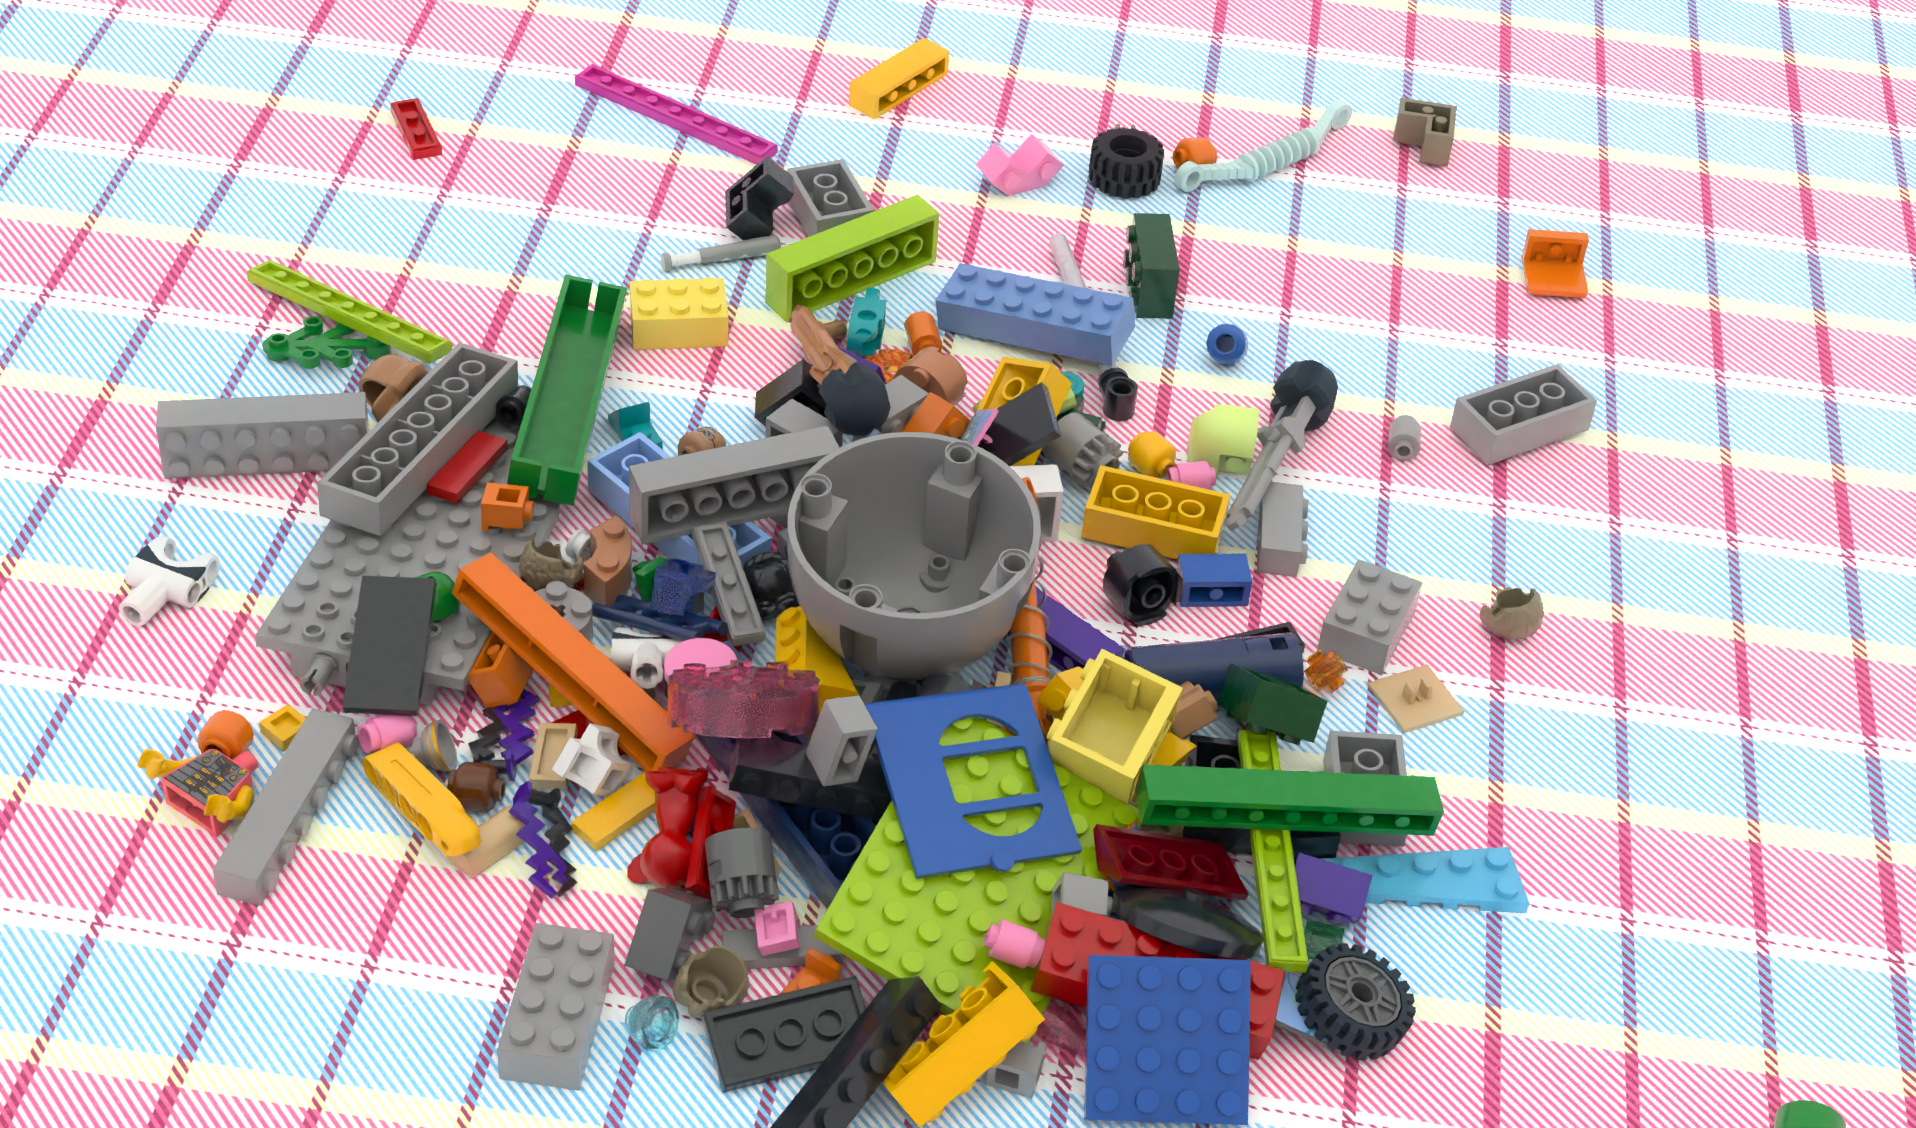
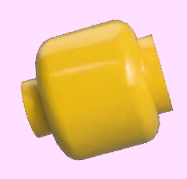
M1155 431L1137 434L1128 446V461L1142 475L1155 478L1166 477V469L1174 467L1176 459L1175 447Z

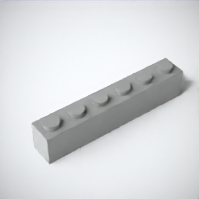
M314 708L311 709L214 866L213 875L217 895L261 906L268 892L272 893L275 890L281 870L285 864H290L297 843L302 836L305 837L308 834L313 816L318 809L321 810L324 807L332 784L340 780L344 764L349 756L355 755L358 749L359 741L358 735L355 734L354 718Z

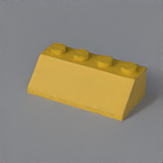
M1002 356L977 410L997 409L1042 382L1049 390L1057 417L1072 383L1052 363ZM1041 449L1012 466L1035 465Z

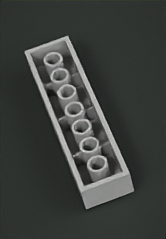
M459 342L317 482L319 515L381 536L427 488V483L478 430L482 431L497 415V402L518 387V360Z

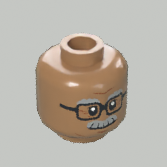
M708 426L700 427L680 438L678 456L726 446V441L714 428Z

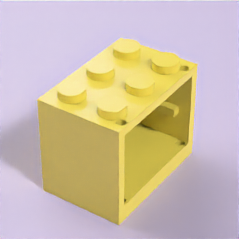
M1101 649L1096 660L1090 658L1087 661L1080 676V679L1083 681L1079 689L1073 688L1070 691L1063 707L1066 711L1062 720L1056 718L1047 734V739H1049L1047 747L1054 763L1128 805L1135 794L1142 765H1150L1175 720L1183 688Z

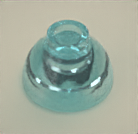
M653 995L643 998L628 1009L625 1015V1024L633 1041L639 1047L649 1052L661 1051L673 1041L679 1026V1012L672 999L666 996Z

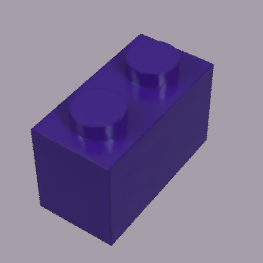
M1298 853L1294 858L1301 914L1311 916L1314 911L1327 915V921L1338 926L1349 927L1350 923L1356 924L1361 919L1373 875Z

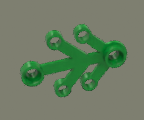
M316 316L305 318L303 320V328L289 335L283 333L272 334L262 343L263 351L267 354L268 359L272 361L292 359L306 369L318 367L320 365L319 356L331 361L335 367H350L353 364L351 350L365 349V355L371 359H378L381 356L391 354V347L369 336L366 339H338L344 335L353 334L356 331L339 322H336V327L323 333V320ZM310 336H316L310 340H304Z

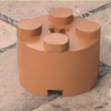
M923 348L895 373L893 379L902 375L927 393L932 392L954 406L966 395L965 386L968 384L964 368L950 353L945 356L937 352L940 348Z

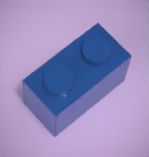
M1246 553L1179 554L1176 570L1183 579V592L1179 600L1180 607L1248 606L1252 577Z

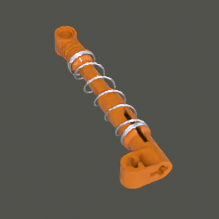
M1021 478L1032 493L1037 505L1035 490L1030 478ZM1040 537L1039 550H1040V548H1041V546H1042L1041 537ZM1038 555L1041 566L1040 572L1034 579L1027 602L1015 616L1010 628V635L1005 641L1011 644L1013 664L1008 668V671L1014 674V683L1012 685L1024 683L1027 686L1047 744L1049 741L1047 734L1054 722V717L1036 698L1054 677L1048 665L1053 652L1051 645L1046 641L1045 634L1050 625L1049 617L1039 609L1046 600L1047 592L1044 586L1036 581L1044 570L1043 560ZM1036 584L1041 587L1044 595L1039 605H1037ZM1004 726V730L1013 736H1016V734H1014L1010 729Z

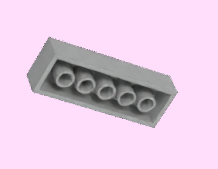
M366 392L158 401L156 432L164 479L329 471L369 432Z
M827 425L629 466L630 519L643 545L690 535L695 526L727 522L728 526L788 514L790 501L801 479L819 460L840 447Z

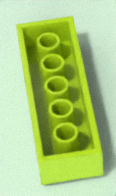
M917 194L766 253L765 303L787 323L798 304L814 312L863 292L867 288H873L936 262L940 213Z

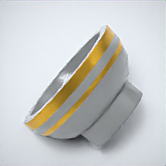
M441 719L431 722L424 728L421 737L413 740L414 756L424 767L430 766L441 772L452 771L457 767V753L453 737L449 728Z

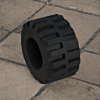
M1119 127L1118 129L1112 128L1108 129L1107 132H1101L1098 134V137L1094 138L1091 146L1089 180L1092 181L1094 187L1099 188V191L1108 193L1113 197H1122L1124 199L1133 197L1135 199L1150 195L1160 185L1164 160L1163 145L1160 141H1157L1155 136L1135 128Z

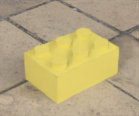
M675 278L672 280L644 279L629 281L633 350L728 347L729 316L724 278Z

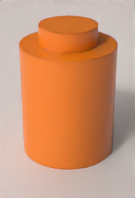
M924 311L915 312L905 320L904 328L914 356L926 347L940 348L937 351L940 353L942 341L934 317L930 313Z

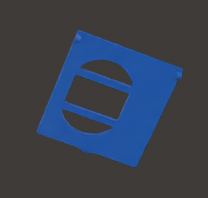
M1024 683L864 704L878 728L874 737V743L916 879L990 867L995 871L1005 872L1009 871L1016 863L1081 853L1082 848L1028 688ZM967 718L993 720L1006 726L1016 734L1013 737L947 746L939 744L941 735L949 726ZM1018 749L1024 751L1037 793L961 804L956 803L942 760ZM1036 806L1041 808L1040 816L1032 827L1012 836L987 834L974 828L963 819V817Z

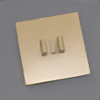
M1428 664L1380 678L1367 684L1368 688L1403 733L1464 715L1463 708Z

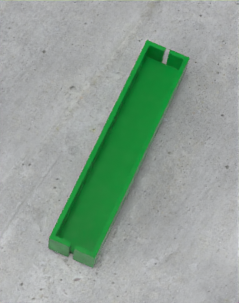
M565 274L511 457L507 484L528 486L529 497L536 498L537 494L544 495L543 500L574 506L622 320L627 287L599 282L594 311L588 310L593 280Z

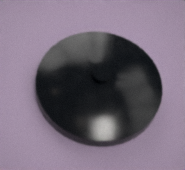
M1124 885L1114 890L1112 897L1113 913L1126 923L1152 936L1178 946L1220 957L1251 959L1260 954L1264 941L1262 933L1238 914L1207 899V894L1199 890L1185 888L1183 892L1139 885Z

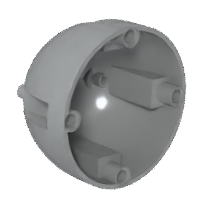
M925 432L885 433L859 439L834 450L819 460L805 474L794 491L788 511L787 554L791 582L798 603L818 636L842 658L851 664L867 670L866 675L870 680H872L873 676H884L900 680H923L932 675L951 674L980 660L1006 636L1015 616L1027 602L1035 579L1041 535L1039 511L1027 485L1011 467L990 452L969 442Z

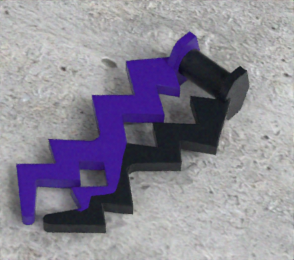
M523 689L520 697L522 700L510 706L506 704L482 710L483 715L492 720L493 723L477 731L480 739L468 743L474 757L473 762L494 765L498 769L499 774H507L510 781H515L516 765L533 754V748L522 742L535 736L534 731L520 724V722L536 715L535 709L530 707L539 702V697L526 689ZM510 709L512 713L508 715H505L503 713L506 710ZM504 730L511 733V735L503 739L496 734ZM499 743L500 747L506 749V751L501 752V757L504 760H490L495 758V754L487 748Z
M526 781L516 791L512 799L513 806L508 812L525 824L517 832L516 836L536 851V854L525 862L536 870L528 880L549 898L553 899L556 894L558 897H561L578 883L570 876L577 869L560 855V852L571 843L564 835L570 833L573 828L557 807L561 799L560 789L555 788L547 793L533 789L532 783ZM533 805L541 806L542 816L554 824L553 827L544 833V836L553 842L550 845L537 835L546 824L534 816L538 809ZM547 862H550L558 869L551 877L562 884L558 892L544 879L554 870Z

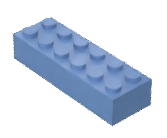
M959 263L935 300L939 330L1113 366L1135 328L1134 300L1132 297L977 267L970 264Z

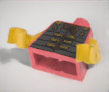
M145 749L141 753L137 766L146 769L145 774L150 779H155L158 776L161 777L166 804L215 837L222 834L234 820H243L253 805L255 794L251 773L259 767V764L254 755L249 751L244 750L234 759H230L216 749H209L197 757L180 761L165 759L163 754L153 749Z

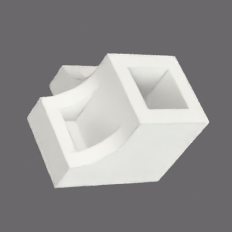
M589 723L581 739L570 737L552 770L561 777L581 785L593 795L608 797L619 789L631 765L625 762L618 753L617 741L620 735L610 727Z

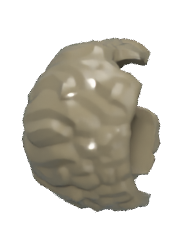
M531 539L524 547L522 556L519 558V569L524 581L536 591L546 588L547 584L554 581L563 582L567 587L573 588L583 575L584 559L577 557L574 564L571 565L562 558L560 544L553 546L552 542L544 541L540 546L536 547L534 539Z
M1506 587L1496 592V600L1492 610L1489 607L1487 608V606H1482L1479 616L1482 623L1495 636L1511 640L1524 639L1533 635L1541 627L1544 607L1541 596L1535 588H1531L1530 593H1525L1521 588L1512 589Z
M716 945L705 952L692 954L685 961L675 978L672 991L673 996L681 1005L688 1007V1014L690 1016L701 1018L704 1012L740 1004L748 995L747 991L751 985L748 977L749 971L742 958L736 952L730 950L727 946Z

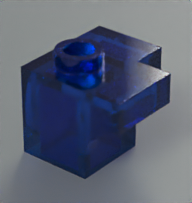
M668 559L656 568L650 609L685 616L693 610L696 594L699 592L706 593L714 587L717 572L704 570V565L690 563L686 560Z

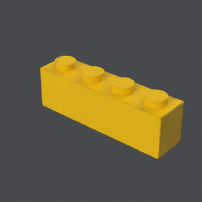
M922 38L852 80L849 86V106L875 120L948 75L950 51L926 38Z

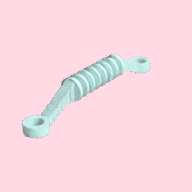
M1335 100L1328 106L1314 127L1303 128L1300 131L1293 132L1291 135H1286L1281 139H1276L1274 142H1269L1265 146H1260L1257 149L1250 150L1248 153L1240 154L1237 159L1228 163L1197 165L1192 161L1185 162L1175 174V184L1185 192H1192L1203 180L1244 179L1250 182L1270 174L1274 170H1280L1291 163H1296L1301 159H1306L1308 156H1313L1318 153L1331 127L1338 130L1349 122L1352 115V107L1343 100Z

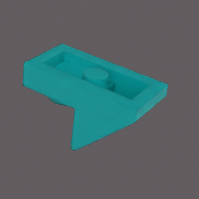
M649 401L624 407L608 414V420L621 442L641 432L663 450V442L650 422Z

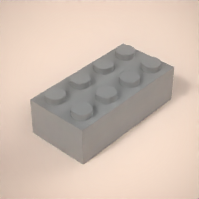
M1555 364L1458 397L1450 428L1487 465H1491L1589 430L1597 400L1559 364Z
M543 923L535 924L497 1048L499 1079L580 1091L615 965L613 933Z

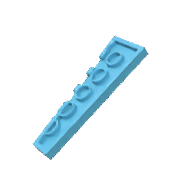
M1509 847L1321 859L1373 875L1365 902L1368 904H1383L1385 900H1399L1405 902L1406 906L1420 907L1421 902L1442 903V908L1457 909L1459 904L1479 906V911L1527 913L1529 900Z

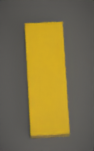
M645 772L571 821L572 831L598 851L655 811V791L648 786L645 780Z

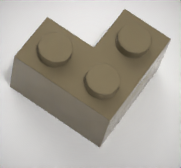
M1400 97L1393 141L1404 145H1420L1419 162L1434 166H1448L1454 140L1457 106Z

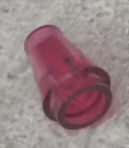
M1051 1004L1043 1014L1045 1020L1038 1025L1036 1031L1042 1035L1041 1040L1085 1058L1086 1029L1063 1006L1059 1009Z

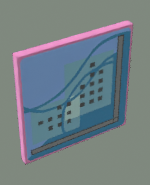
M996 408L977 410L959 439L978 446L981 440L986 444L992 443L991 437L985 433L999 410Z

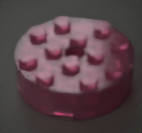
M731 660L730 665L706 667V664L687 663L683 665V669L673 670V674L668 677L667 724L673 728L679 727V723L683 724V732L727 738H771V731H779L792 736L813 731L819 717L820 679L816 677V672L811 670H789L788 663L767 662L766 667L752 666V661Z

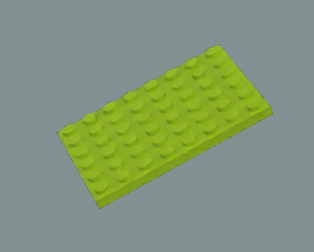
M967 718L949 726L941 735L939 744L947 746L1013 737V735L984 718ZM1021 749L942 760L955 801L958 804L1037 793L1024 751ZM1053 762L1082 848L1080 854L1016 863L1009 871L1005 872L995 871L990 867L916 879L891 800L812 936L887 980L920 976L941 1004L939 1010L946 1015L952 1014L961 1005L962 1001L958 996L969 985L976 989L987 976L983 970L993 961L1020 987L1041 1015H1043L1051 997L1030 991L1036 968L1033 969L1026 966L1025 969L989 957V948L983 946L986 932L991 923L997 925L1000 919H1004L1037 931V936L1044 938L1051 914L1052 888L1064 872L1101 880L1105 879L1097 870L1093 833L1096 824L1127 828L1128 825L1136 820L1140 826L1139 810L1132 804H1125ZM1036 806L963 817V819L974 828L987 834L1012 836L1032 827L1040 816L1041 808ZM1030 1037L1029 1039L1025 1040V1041H1022V1042L1028 1044L1029 1041H1030V1039H1031V1037Z

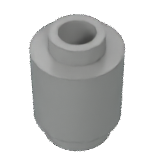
M1410 415L1398 416L1389 426L1388 451L1392 457L1398 460L1407 461L1415 458L1420 452L1421 426Z

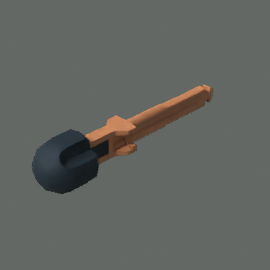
M798 304L788 322L791 323L790 328L806 350V354L813 364L809 373L821 384L819 393L827 403L824 414L834 427L846 435L865 436L871 434L874 429L877 430L887 421L891 408L884 381L869 365L858 363L856 359L840 350L829 333L823 329L812 311Z

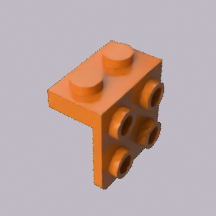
M1528 229L1521 256L1527 291L1537 296L1585 298L1588 293V286L1583 261L1589 243L1588 233Z

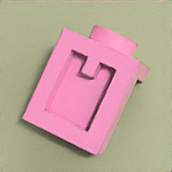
M792 901L772 904L764 907V910H754L758 948L762 956L800 948L798 926H801V921Z

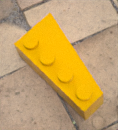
M993 961L983 970L987 976L976 989L969 985L958 996L962 1001L961 1005L952 1014L946 1016L941 1014L931 1025L930 1038L925 1043L923 1041L915 1042L882 1082L919 1128L926 1122H932L937 1119L949 1102L956 1096L967 1093L974 1086L979 1076L989 1068L998 1066L1006 1058L1009 1050L1020 1041H1025L1033 1036L1038 1029V1025L1045 1020L1020 987Z

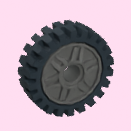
M1340 943L1337 947L1333 944L1325 950L1322 949L1309 963L1306 973H1302L1296 985L1298 991L1295 994L1296 1002L1300 1003L1297 1008L1300 1016H1307L1304 1024L1308 1029L1314 1027L1317 1029L1314 1036L1319 1041L1323 1038L1329 1040L1326 1046L1329 1049L1335 1051L1339 1046L1341 1047V1055L1349 1058L1355 1053L1356 1060H1365L1367 1056L1370 1060L1378 1059L1381 1055L1384 1057L1403 1039L1414 1022L1413 1017L1416 1014V1007L1412 1005L1415 999L1413 994L1407 993L1410 986L1407 980H1398L1402 973L1397 968L1391 971L1387 968L1390 961L1385 957L1380 961L1375 959L1377 952L1369 949L1364 954L1360 945L1354 944L1350 949L1348 943Z

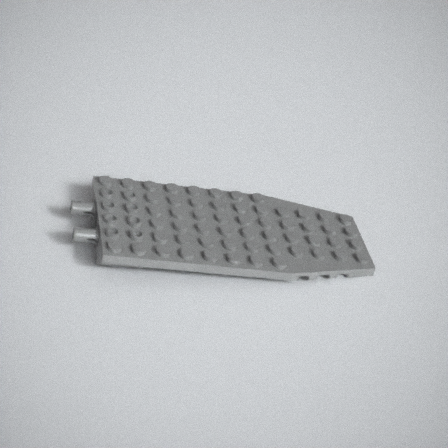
M496 415L482 430V432L507 439L508 450L458 503L429 495L426 488L381 536L330 520L256 633V647L289 653L291 656L292 676L302 678L300 688L303 692L310 695L315 685H317L313 696H318L322 693L326 683L346 687L362 576L415 578L430 572H441L450 576L455 583L460 568L491 552L524 582L519 569V558L522 556L524 547L531 539H534L536 547L547 541L559 519L560 504L543 500L544 495L537 494L536 498L529 497V501H534V516L532 522L525 521L523 530L490 526L489 531H481V501L487 482L507 484L510 461L521 425L506 426L499 421ZM462 602L459 610L454 614L431 623L421 704L430 705L440 686L461 691L465 690L469 683L468 674L492 632Z

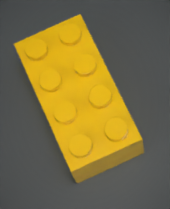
M1100 465L1085 506L1081 537L1125 548L1151 544L1163 557L1178 559L1179 554H1217L1226 525L1224 519H1227L1226 514L1231 494Z

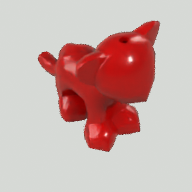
M675 766L658 767V771L645 772V780L648 786L655 791V815L659 833L645 844L642 853L633 858L627 867V877L633 883L643 884L651 882L660 887H678L686 884L692 846L687 835L694 832L700 789L704 788L703 785L708 780V769L699 767L697 770H688L684 768L675 769Z

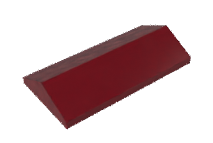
M1096 824L1093 829L1097 870L1119 883L1183 892L1185 888H1192L1210 896L1245 901L1249 896L1222 843Z

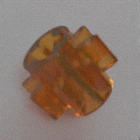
M1320 648L1307 658V663L1310 666L1304 670V673L1319 692L1327 687L1333 693L1345 684L1344 681L1346 680L1342 675L1348 671V668L1334 650L1325 655Z

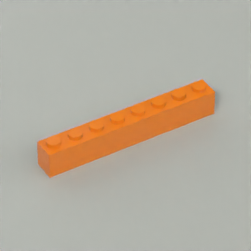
M490 552L460 568L452 594L590 721L596 725L610 727L620 735L617 745L646 772L658 771V767L663 766L676 767L685 761L695 737L663 709L658 702L642 690L634 680L629 678L606 655L589 642L582 633L577 631L555 609L536 594L531 587L515 575L507 565Z

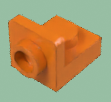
M810 948L805 954V967L781 991V994L841 980L842 966L833 957Z

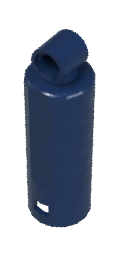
M1294 633L1129 647L1124 654V660L1178 686L1186 681L1191 682L1193 686L1199 684L1204 692L1210 691L1217 703L1231 663L1303 687V657L1299 641Z

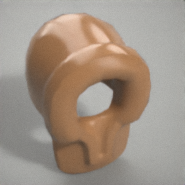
M387 354L374 360L365 369L360 377L358 387L360 392H366V402L372 407L371 412L377 423L430 372L428 367L419 361L412 362L398 354Z

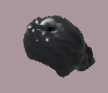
M765 552L752 556L743 565L762 621L776 618L788 608L800 606L791 582L788 558L779 552Z

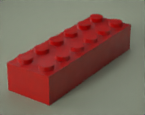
M1056 902L1044 934L1045 945L1039 963L1036 966L1030 991L1087 1008L1088 955L1248 959L1226 958L1191 950L1152 936L1126 922ZM1252 960L1250 962L1249 1057L1259 1060L1272 1038L1285 970Z

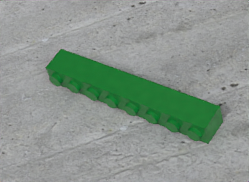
M1142 765L1135 788L1141 825L1434 836L1444 813L1435 777L1414 775Z

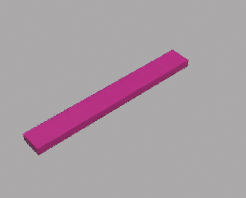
M591 64L575 76V85L756 165L766 156L772 158L778 153V145L594 64Z

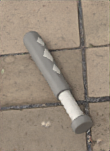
M771 235L699 248L698 251L670 255L666 252L661 254L660 259L662 269L670 271L672 267L679 265L707 264L764 256L766 253L781 248V242L778 236Z

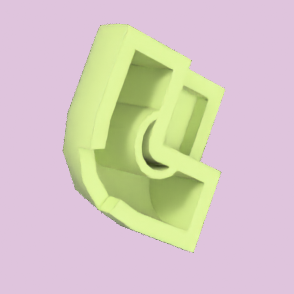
M1214 405V409L1206 411L1198 417L1194 416L1190 427L1186 453L1188 462L1207 461L1209 467H1214L1216 478L1218 471L1248 475L1254 457L1260 409L1234 405Z

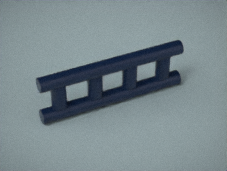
M622 594L618 595L615 604L610 606L599 603L592 605L593 617L680 641L704 638V635L708 633L724 636L728 631V624L724 621Z

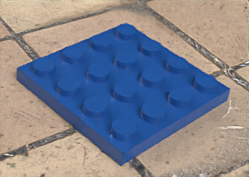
M1088 955L1084 1120L1248 1125L1251 960Z

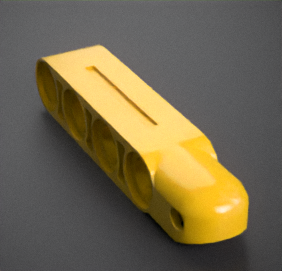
M399 742L363 757L362 765L371 784L428 841L433 842L446 856L465 854L481 844L479 827L465 813L460 801Z

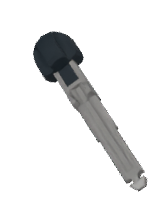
M1314 360L1293 362L1280 374L1273 386L1276 395L1270 407L1275 418L1270 427L1263 426L1257 432V438L1263 448L1227 512V519H1224L1230 531L1248 523L1247 519L1254 514L1289 448L1295 454L1301 452L1305 446L1304 431L1319 429L1327 422L1331 415L1337 396L1338 383L1334 373L1322 363Z

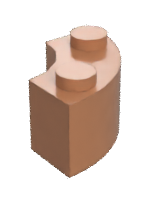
M617 515L590 529V559L583 563L584 594L594 603L606 606L615 604L618 595H626L632 582L631 535L625 523Z

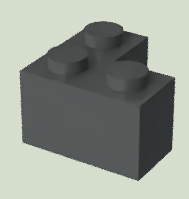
M675 887L648 889L624 966L666 981L674 980L678 975L679 969L692 955V952L688 951L691 941L703 939L704 935L709 934L713 927L715 912H712V900Z

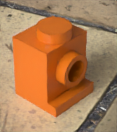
M487 482L481 501V531H489L490 526L523 530L525 521L532 522L535 505L534 501H529V487Z

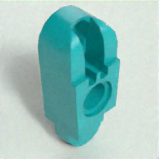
M867 288L865 298L855 297L846 350L862 358L874 359L877 349H881L886 323V300L880 299L879 289Z

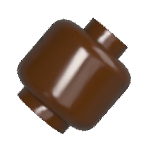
M466 761L460 764L457 770L453 769L451 771L447 789L460 801L464 810L488 813L494 808L497 801H503L506 781L505 779H500L499 771L494 765Z

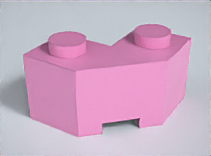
M1033 134L1012 155L994 143L975 164L991 184L1008 196L1045 187L1064 166L1052 150Z

